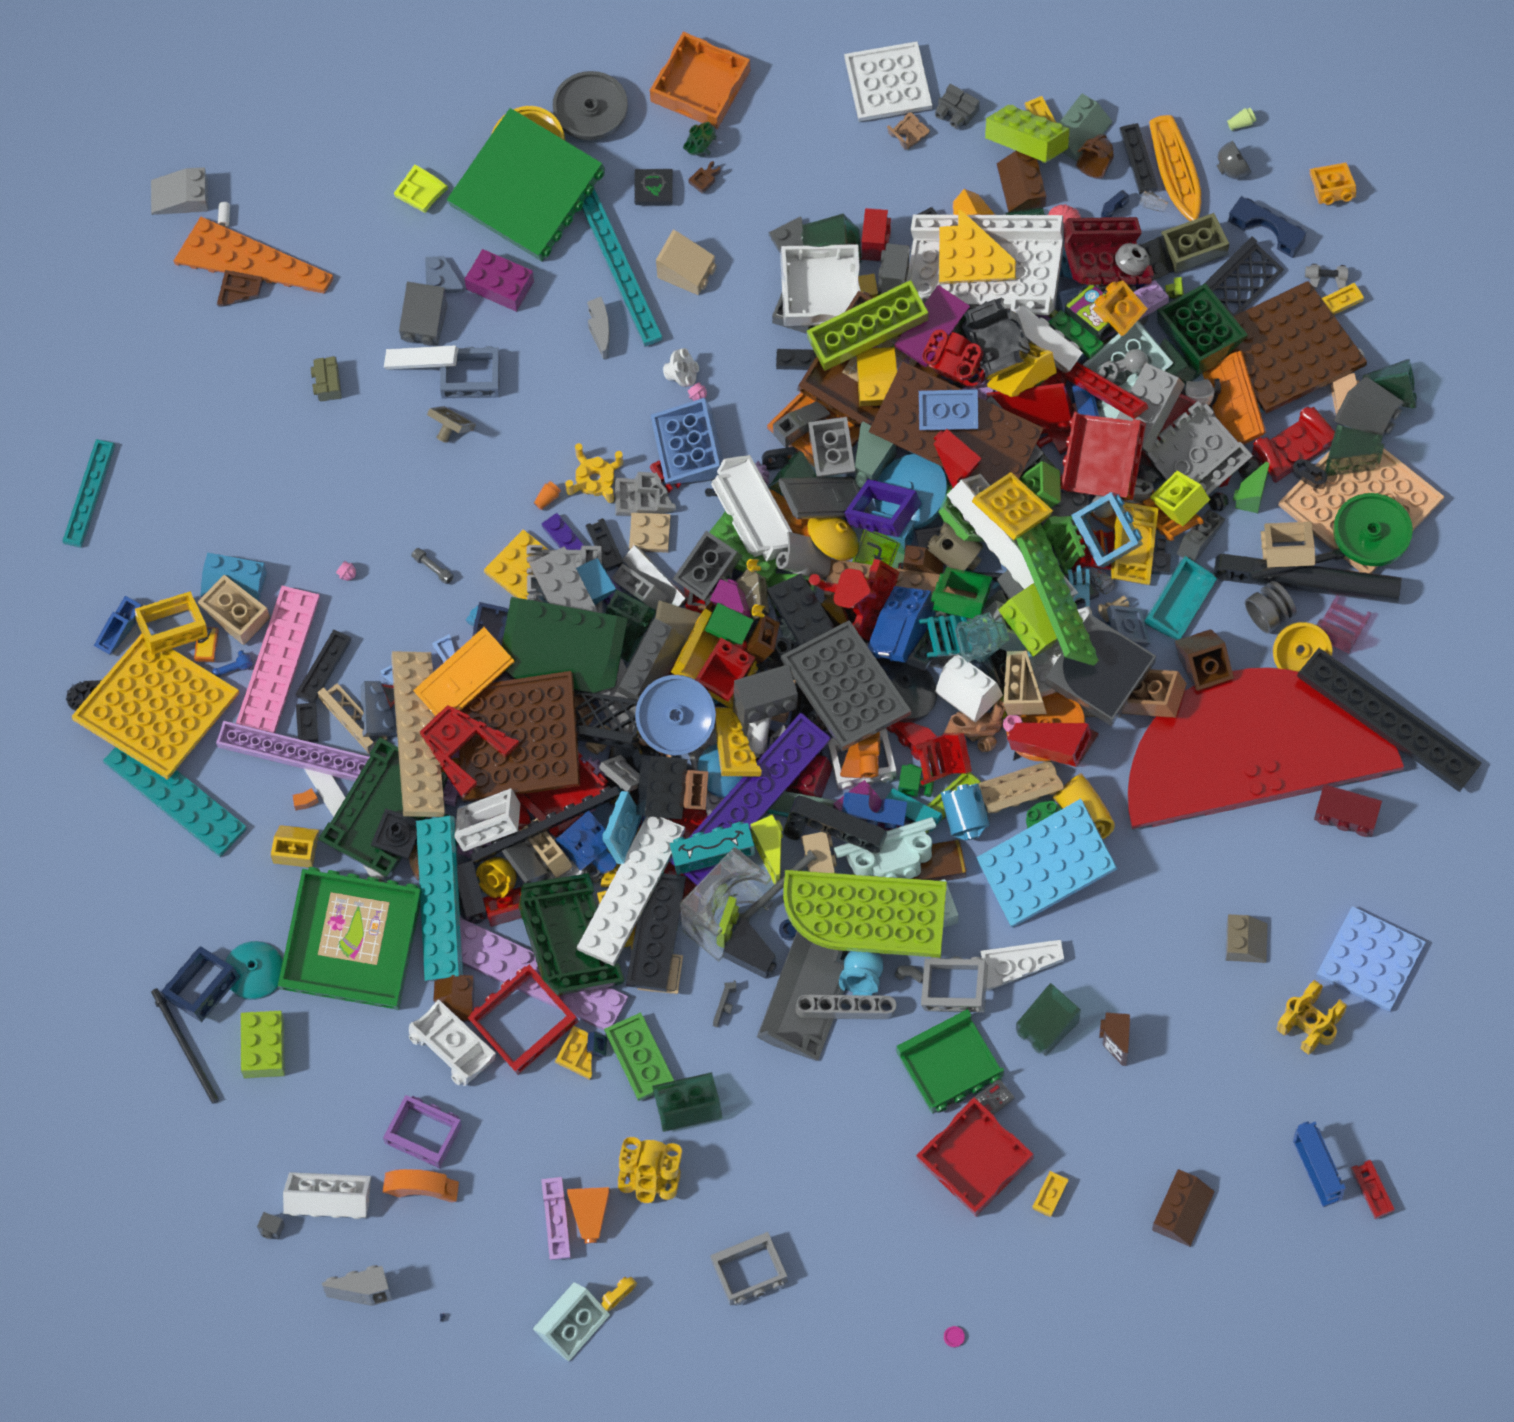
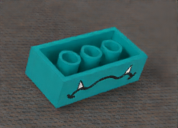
M743 822L734 823L732 827L726 829L718 827L707 834H704V832L695 833L692 835L693 837L687 839L679 837L674 839L672 843H669L677 875L755 855L749 825Z

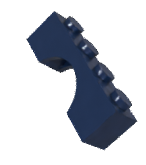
M1241 196L1229 212L1228 222L1244 231L1254 226H1262L1271 230L1277 238V250L1291 258H1294L1305 242L1306 232L1301 227L1292 225L1285 218L1276 216L1269 209L1260 207L1249 198Z

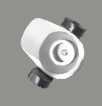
M1208 379L1197 382L1187 381L1186 390L1184 385L1180 394L1188 396L1196 402L1199 401L1201 404L1205 403L1212 408L1217 401L1218 395L1221 394L1220 379H1214V387Z

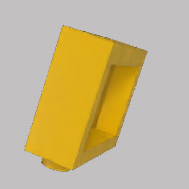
M191 591L135 609L136 622L152 655L208 637L206 623ZM185 610H189L194 620L192 623L155 635H151L146 625L148 622Z

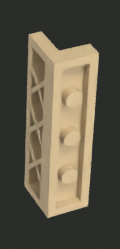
M338 683L328 691L325 688L318 691L320 701L370 754L376 742L374 743L369 737H363L362 731L364 729H361L356 723V720H362L364 712ZM338 691L342 695L341 702H336L331 695ZM344 706L353 707L354 715H348L343 709ZM380 736V738L388 740L386 736Z

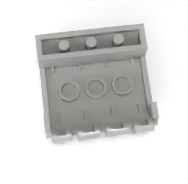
M1197 401L1188 409L1190 415L1188 416L1184 412L1173 422L1176 427L1173 428L1169 425L1158 435L1161 440L1158 441L1156 439L1150 452L1145 454L1166 480L1176 471H1179L1201 484L1206 494L1209 495L1253 456L1213 415V410L1207 404H1201Z

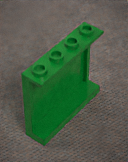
M968 1009L896 1046L897 1055L932 1114L945 1111L948 1105L954 1102L957 1104L964 1101L967 1095L981 1092L984 1086L990 1083L993 1084L998 1079L1002 1080L1004 1076L1003 1067L1000 1068L974 1025L972 1015Z

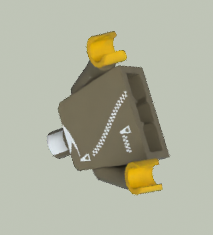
M749 559L746 571L736 580L739 584L738 587L744 591L751 613L750 618L753 619V622L760 617L764 618V614L769 613L766 579L756 573L761 570V567L757 566L758 559Z

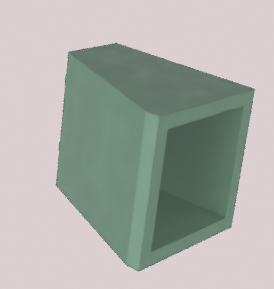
M864 421L860 427L855 463L856 483L860 488L863 487L867 479L877 481L883 470L896 457V445L869 433L871 425Z

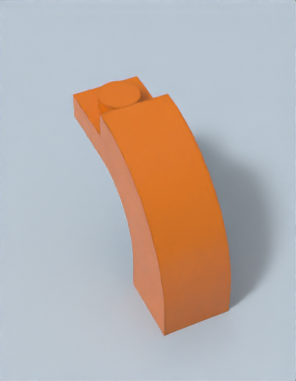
M416 1169L393 1170L385 1173L383 1193L399 1198L407 1195H426L453 1203L457 1201L459 1181L446 1178L447 1175L432 1171Z

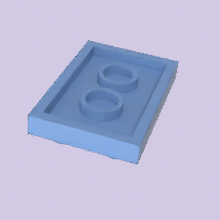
M978 390L919 391V431L946 429L977 430Z

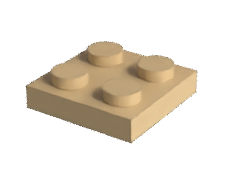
M631 513L629 550L634 545H637L643 552L668 553L670 514Z

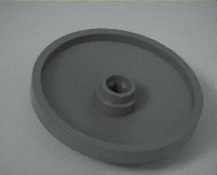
M585 71L570 76L559 85L553 97V114L561 124L563 131L572 137L582 140H597L611 135L623 124L628 111L627 96L622 85L612 76L597 71Z

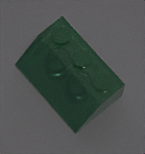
M712 1072L652 1086L662 1132L723 1118Z

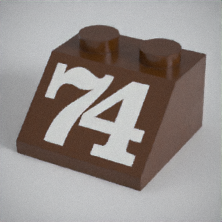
M1106 1012L1105 1019H1101L1099 1038H1103V1046L1122 1066H1126L1129 1048L1130 1014Z

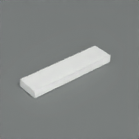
M457 346L386 349L384 368L388 370L456 366L458 348Z

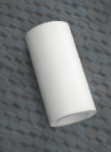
M221 202L219 203L218 224L228 227L230 204Z

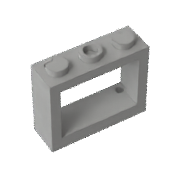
M956 956L951 957V959H943L942 957L925 958L921 1006L924 1011L962 1012L968 1009L969 1012L985 1013L988 975L986 961L980 957H971V959H963ZM932 969L978 970L976 998L930 997Z
M768 1232L710 1255L712 1265L730 1305H741L747 1301V1298L752 1296L755 1298L760 1297L767 1290L782 1288L788 1282L787 1274ZM766 1247L778 1276L733 1294L721 1265Z

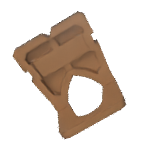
M909 112L894 129L889 125L887 126L888 134L891 137L896 136L901 147L905 150L930 134V130L923 123H919V119L912 112ZM900 135H906V141Z

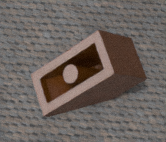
M906 545L903 562L904 570L938 575L943 573L944 563L928 551L927 548Z
M765 614L764 618L760 617L748 639L745 652L754 656V660L762 663L774 651L780 623Z

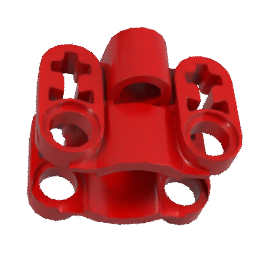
M940 329L932 333L923 351L922 358L929 367H932L935 373L972 388L981 386L985 379V371L980 365L984 353L979 345L971 343L967 338L954 332L950 336ZM937 337H943V338H944V339H942L941 341H939V343H938V341L936 340ZM931 352H936L931 362L928 361V354ZM978 374L977 382L970 383L969 379Z

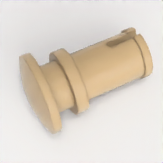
M1122 596L1111 603L1099 604L1098 612L1105 622H1109L1106 609L1111 605L1129 607V602H1124L1127 598Z

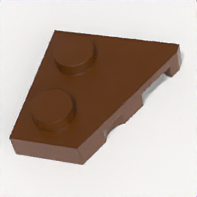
M225 270L217 306L223 307L259 297L263 278Z

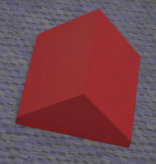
M521 887L512 889L502 898L500 896L496 898L491 896L483 898L490 927L522 918L518 907Z

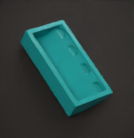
M1185 556L1177 565L1146 616L1145 624L1173 639H1181L1217 578Z

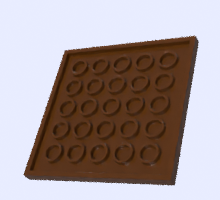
M1309 281L1233 316L1248 334V337L1230 354L1242 351L1256 400L1266 414L1367 366V360Z
M572 671L491 683L460 710L469 715L470 718L478 722L481 721L488 727L505 733L506 736L519 741V745L506 757L501 755L477 733L459 749L460 768L477 782V785L462 798L464 803L479 801L508 789H512L515 795L580 786L574 678Z

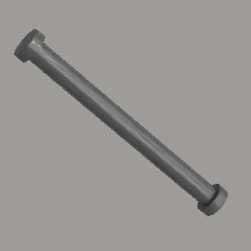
M809 850L807 855L791 870L802 871L811 861H816L818 858ZM785 875L744 913L741 912L739 916L749 922V919L784 887Z

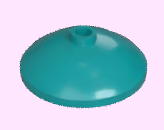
M259 941L246 942L234 948L226 958L225 962L233 966L241 976L230 989L237 996L256 1000L267 997L278 988L283 960L278 951L271 945ZM251 963L256 964L254 968H249V965Z

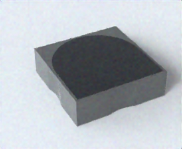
M1089 614L1083 624L1089 634L1092 646L1096 650L1095 653L1099 661L1093 666L1066 658L1062 652L1045 677V684L1066 698L1081 704L1088 712L1112 726L1127 705L1131 694L1140 686L1154 666L1156 655Z

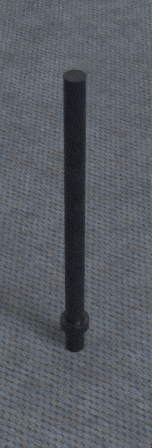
M158 988L153 989L151 994L155 999L156 1007L160 1008L211 1103L218 1102L219 1098L169 1010L166 998L162 997Z

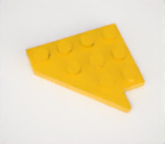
M958 210V226L939 227L940 284L1016 280V260L962 210Z

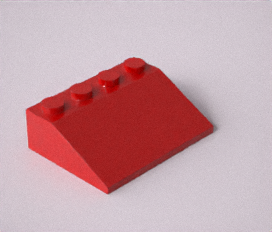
M1064 383L1028 388L1014 397L1001 392L987 393V399L992 396L1004 410L1042 427V434L1055 430L1067 431L1070 429V420L1074 412Z

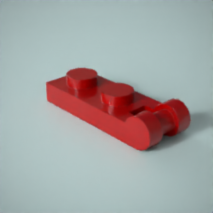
M1367 1160L1363 1165L1351 1167L1352 1175L1356 1179L1374 1218L1378 1219L1394 1212L1395 1209L1372 1161ZM1368 1172L1370 1176L1364 1178L1362 1174Z

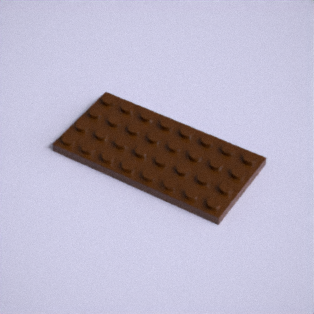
M902 361L870 427L869 433L943 467L934 446V437L941 430L919 431V391L962 389ZM978 397V429L949 431L982 458L981 464L969 477L981 474L991 486L1010 472L1020 479L1043 428Z

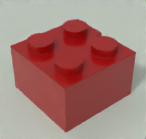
M865 208L861 242L862 260L881 261L882 250H886V244L889 243V238L891 237V217H888V210Z

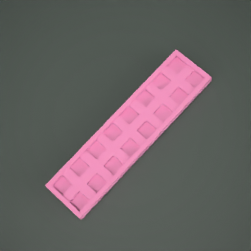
M286 586L281 587L236 724L271 733L276 732L320 599L319 594Z

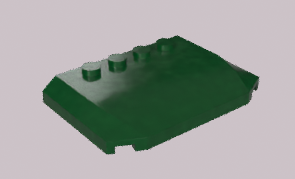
M511 597L502 647L515 662L505 671L516 679L572 671L574 690L597 693L616 687L628 618Z
M589 873L523 884L518 907L542 980L557 996L621 985L625 981L619 963H615L612 966L577 950V946L597 910L592 895L594 888Z

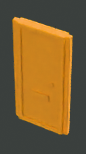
M483 627L413 691L435 716L447 705L460 711L515 661L488 630Z

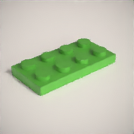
M641 1012L604 1029L638 1101L675 1085V1081Z

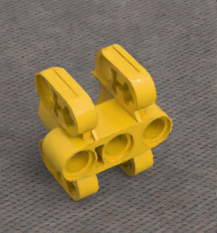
M1313 980L1300 998L1291 997L1287 1001L1285 1013L1278 1021L1276 1029L1286 1036L1296 1025L1309 1036L1306 1040L1302 1041L1300 1048L1308 1055L1314 1051L1319 1043L1330 1045L1334 1042L1337 1034L1335 1025L1341 1020L1347 1008V1004L1339 999L1332 1009L1329 1008L1327 1016L1316 1009L1313 1004L1320 997L1323 989L1322 984L1317 980ZM1291 1005H1295L1294 1010L1290 1008ZM1310 1017L1315 1019L1316 1022L1310 1024L1306 1019ZM1328 1030L1332 1033V1035L1325 1036L1322 1033Z
M636 1137L624 1139L619 1156L618 1189L623 1193H631L635 1190L636 1198L643 1203L653 1202L656 1193L662 1199H673L677 1194L681 1171L679 1167L682 1158V1148L675 1143L665 1145L656 1140L640 1141ZM633 1144L637 1146V1148L634 1150H630L626 1146ZM670 1151H675L678 1153V1155L669 1156L667 1153ZM626 1177L630 1178V1182L628 1184H625ZM667 1183L671 1184L669 1191H666Z

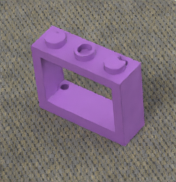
M405 1095L383 1137L384 1142L440 1169L462 1127L461 1120L451 1112H448V1114L442 1112L441 1108L434 1104L427 1105L422 1103L423 1100L418 1097ZM410 1109L451 1127L438 1154L397 1135Z

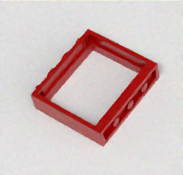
M530 964L524 966L521 970L519 969L512 980H506L496 994L491 993L485 999L486 1002L481 1007H475L468 1017L471 1023L517 1075L579 1022L577 1017L542 980ZM532 977L566 1017L518 1059L513 1061L482 1026L480 1021Z

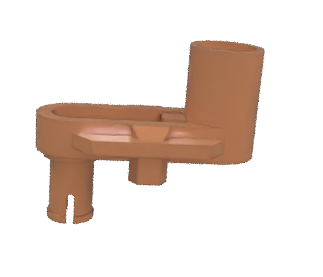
M999 700L998 703L997 701L992 711L985 713L976 723L962 712H957L951 716L944 733H964L968 737L993 736L1001 730L1004 720L1002 716L1006 710L1004 702Z

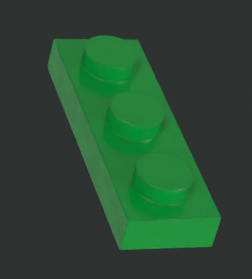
M1062 310L1048 321L1049 326L1053 330H1059L1064 334V338L1067 341L1076 343L1080 347L1079 350L1089 359L1104 347L1103 342Z

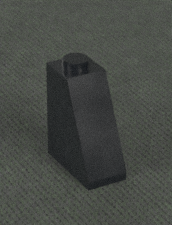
M742 917L723 950V958L767 979L768 975H772L777 967L775 954L749 922Z

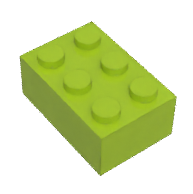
M282 1011L241 1013V1072L244 1078L285 1076L284 1017Z

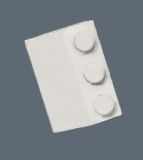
M955 655L943 667L935 690L939 696L975 723L1003 696L997 682L960 655Z

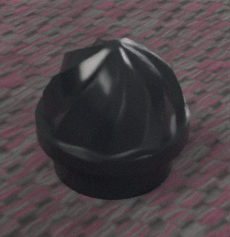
M1216 492L1209 497V505L1213 511H1223L1228 505V497L1224 493Z

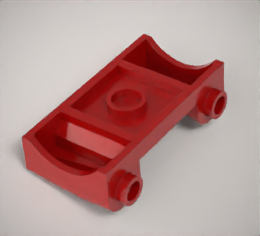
M1306 407L1300 412L1299 421L1272 439L1268 437L1264 439L1263 437L1258 438L1253 444L1252 456L1257 458L1262 464L1265 462L1270 463L1268 472L1272 480L1277 483L1293 472V465L1297 460L1305 459L1310 461L1337 443L1335 442L1337 435L1315 407Z

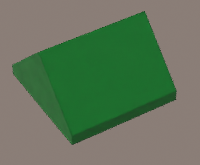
M718 603L704 631L723 638L733 645H742L753 619Z

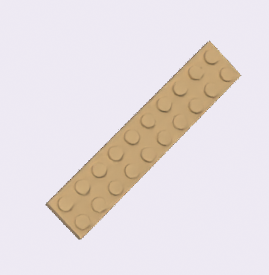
M392 651L391 661L403 816L444 817L441 766L420 735V731L435 715L413 691L433 673L431 652Z

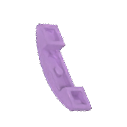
M562 1177L541 1179L550 1260L571 1258Z

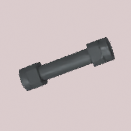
M418 547L413 551L411 557L418 563L422 562L436 573L441 582L449 584L452 581L454 575L447 569L443 570L429 559L424 550Z

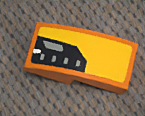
M207 627L208 637L196 641L195 661L215 662L219 628Z

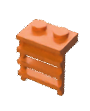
M1151 498L1143 501V506L1158 508L1156 529L1159 530L1161 535H1165L1167 540L1172 541L1174 540L1173 537L1197 524L1201 525L1204 523L1203 519L1195 514L1184 526H1181L1170 519Z

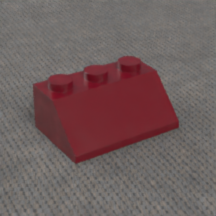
M1324 784L1314 820L1321 825H1333L1342 831L1350 830L1363 837H1372L1382 801Z

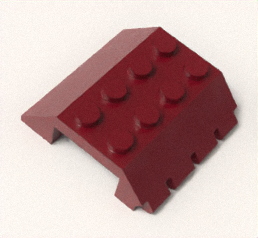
M1138 217L1067 218L1064 247L1073 279L1087 285H1101V283L1109 285L1112 282L1117 283L1120 281H1124L1126 284H1151L1154 276L1152 266H1147L1142 275L1132 276L1123 272L1115 260L1116 253L1121 246L1127 243L1137 244L1136 241L1142 234ZM1132 251L1135 257H1141L1138 251Z

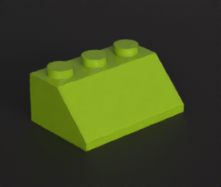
M1034 583L1013 596L998 609L1032 657L1045 653L1058 641Z

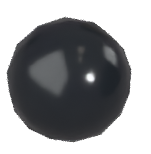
M1251 457L1238 469V472L1243 479H1246L1262 464L1257 458Z

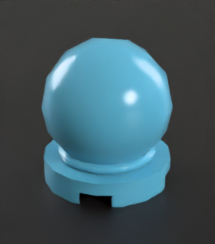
M850 951L844 959V970L839 977L840 988L843 991L847 989L853 992V995L872 996L873 993H877L880 985L879 978L883 973V959L879 953Z

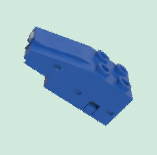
M894 586L879 614L868 645L875 658H888L891 661L900 662L907 661L910 653L913 652L928 629V625L920 624L919 620L929 617L934 618L936 615V611L933 610L934 602H931V591Z

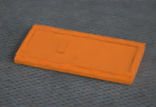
M1242 351L1228 355L1215 367L1202 373L1204 380L1208 379L1213 387L1214 379H1220L1221 394L1218 395L1217 401L1212 406L1215 417L1238 443L1241 442L1244 445L1266 433Z

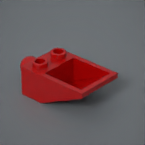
M720 638L695 680L701 683L708 691L729 702L734 694V680L745 677L755 657L745 652L747 648L745 640L742 645H733Z

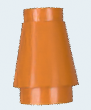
M549 481L547 484H544L533 503L540 510H543L559 497L561 490Z

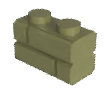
M336 357L314 359V366L310 367L311 376L316 379V383L312 384L314 395H318L320 402L330 399H341Z

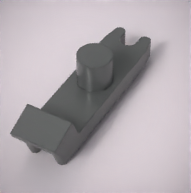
M736 980L724 983L725 988L713 1020L714 1027L718 1028L723 1012L730 1014L732 1012L733 1005L726 1002L729 994L736 992Z

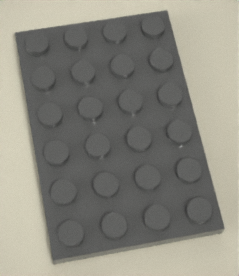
M850 620L781 655L782 662L790 667L792 677L842 751L911 715L910 708Z

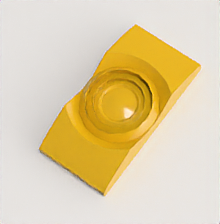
M1125 502L1123 507L1126 512L1129 511L1134 519L1132 524L1135 529L1138 528L1143 537L1141 541L1144 545L1112 562L1111 577L1115 580L1150 585L1158 508ZM1118 516L1115 522V545L1113 551L1130 542Z

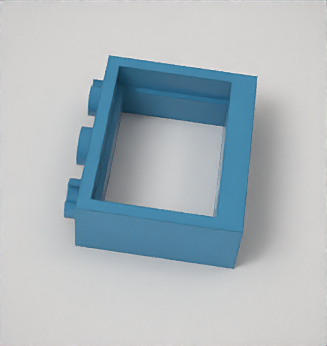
M1113 492L1108 493L1071 515L1098 567L1103 568L1144 545L1141 541L1143 539L1141 532L1138 528L1135 529L1132 524L1134 522L1132 515L1129 511L1126 512L1123 507L1125 504L1124 500L1120 497V494L1117 495ZM1110 502L1130 542L1105 555L1085 516Z

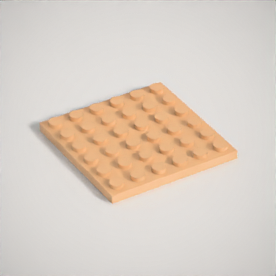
M1353 428L1351 429V430H1354V431H1356V432H1359V433H1362V434H1364V435H1367L1366 433H1364V432H1362V431H1359V430H1356V429H1353ZM1338 442L1316 464L1317 467L1324 470L1327 474L1326 485L1323 488L1316 489L1300 480L1280 500L1278 506L1298 522H1311L1313 534L1333 550L1339 548L1333 534L1336 514L1340 507L1354 496L1364 493H1378L1393 498L1409 514L1413 531L1444 500V496L1381 445H1379V453H1376V450L1374 452L1376 445L1370 447ZM1318 476L1317 478L1315 477V481L1317 482L1318 480L1322 479L1321 476ZM1344 556V559L1359 572L1373 573L1378 568V566H1365L1356 563L1347 556Z

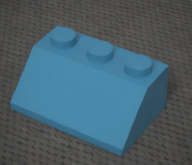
M207 552L202 571L200 596L203 597L225 575L259 601L267 574L265 564L263 562Z

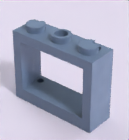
M493 346L458 348L457 361L492 360V382L447 383V366L440 367V392L442 399L499 397L500 355L498 348Z

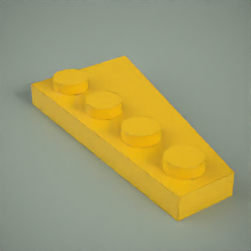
M715 708V730L721 776H761L762 770L756 763L754 752L749 747L747 736H744L743 727L739 718L733 712V708Z

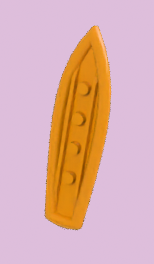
M1162 115L1155 117L1149 121L1156 159L1165 189L1176 208L1189 221L1198 219L1202 203L1201 187L1190 152L1173 116Z

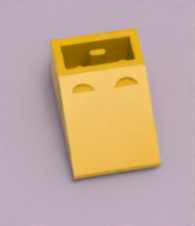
M1028 343L1030 352L1026 358H1023L1026 363L993 377L988 382L987 387L1010 397L1019 395L1020 392L1034 387L1035 384L1042 380H1047L1051 375L1057 373L1053 352Z

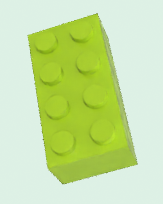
M1008 104L986 118L985 138L1043 162H1048L1068 149L1070 128Z

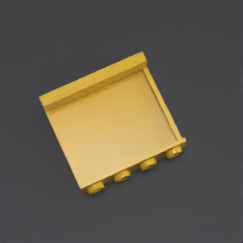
M704 609L696 620L671 671L673 674L696 679L720 640L719 637L704 631L712 614L709 610ZM754 660L745 677L754 675L758 670L756 664L760 662ZM708 691L712 698L729 708H733L734 694L729 702Z

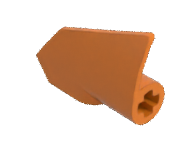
M880 731L849 747L840 772L841 777L875 778L879 775Z

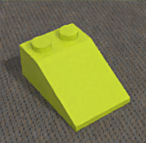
M770 815L750 825L753 843L775 885L781 879V839L783 838L781 831H783L780 821H775L773 815Z

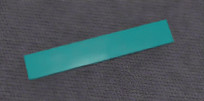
M99 439L95 440L62 540L63 544L82 548L110 464L115 443Z

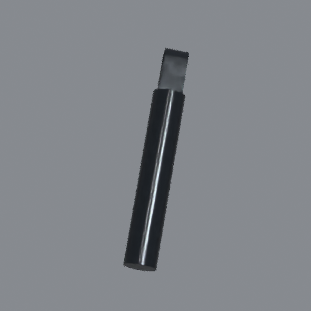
M1219 554L1215 558L1214 576L1219 580L1267 586L1271 581H1275L1284 589L1396 604L1399 601L1402 577L1310 565L1250 580V572L1269 568L1267 567V560L1230 554Z

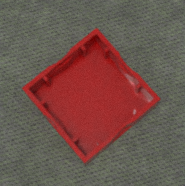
M975 1097L953 1118L946 1129L937 1134L916 1155L917 1160L975 1217L1034 1159L1033 1153L1012 1133L1005 1130Z

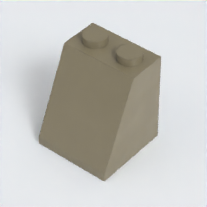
M658 601L656 619L673 627L687 640L701 613Z

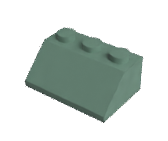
M1083 93L1059 122L1062 126L1070 128L1068 149L1062 153L1078 161L1082 154V151L1078 152L1083 144L1088 139L1104 134L1112 124V120L1098 102Z

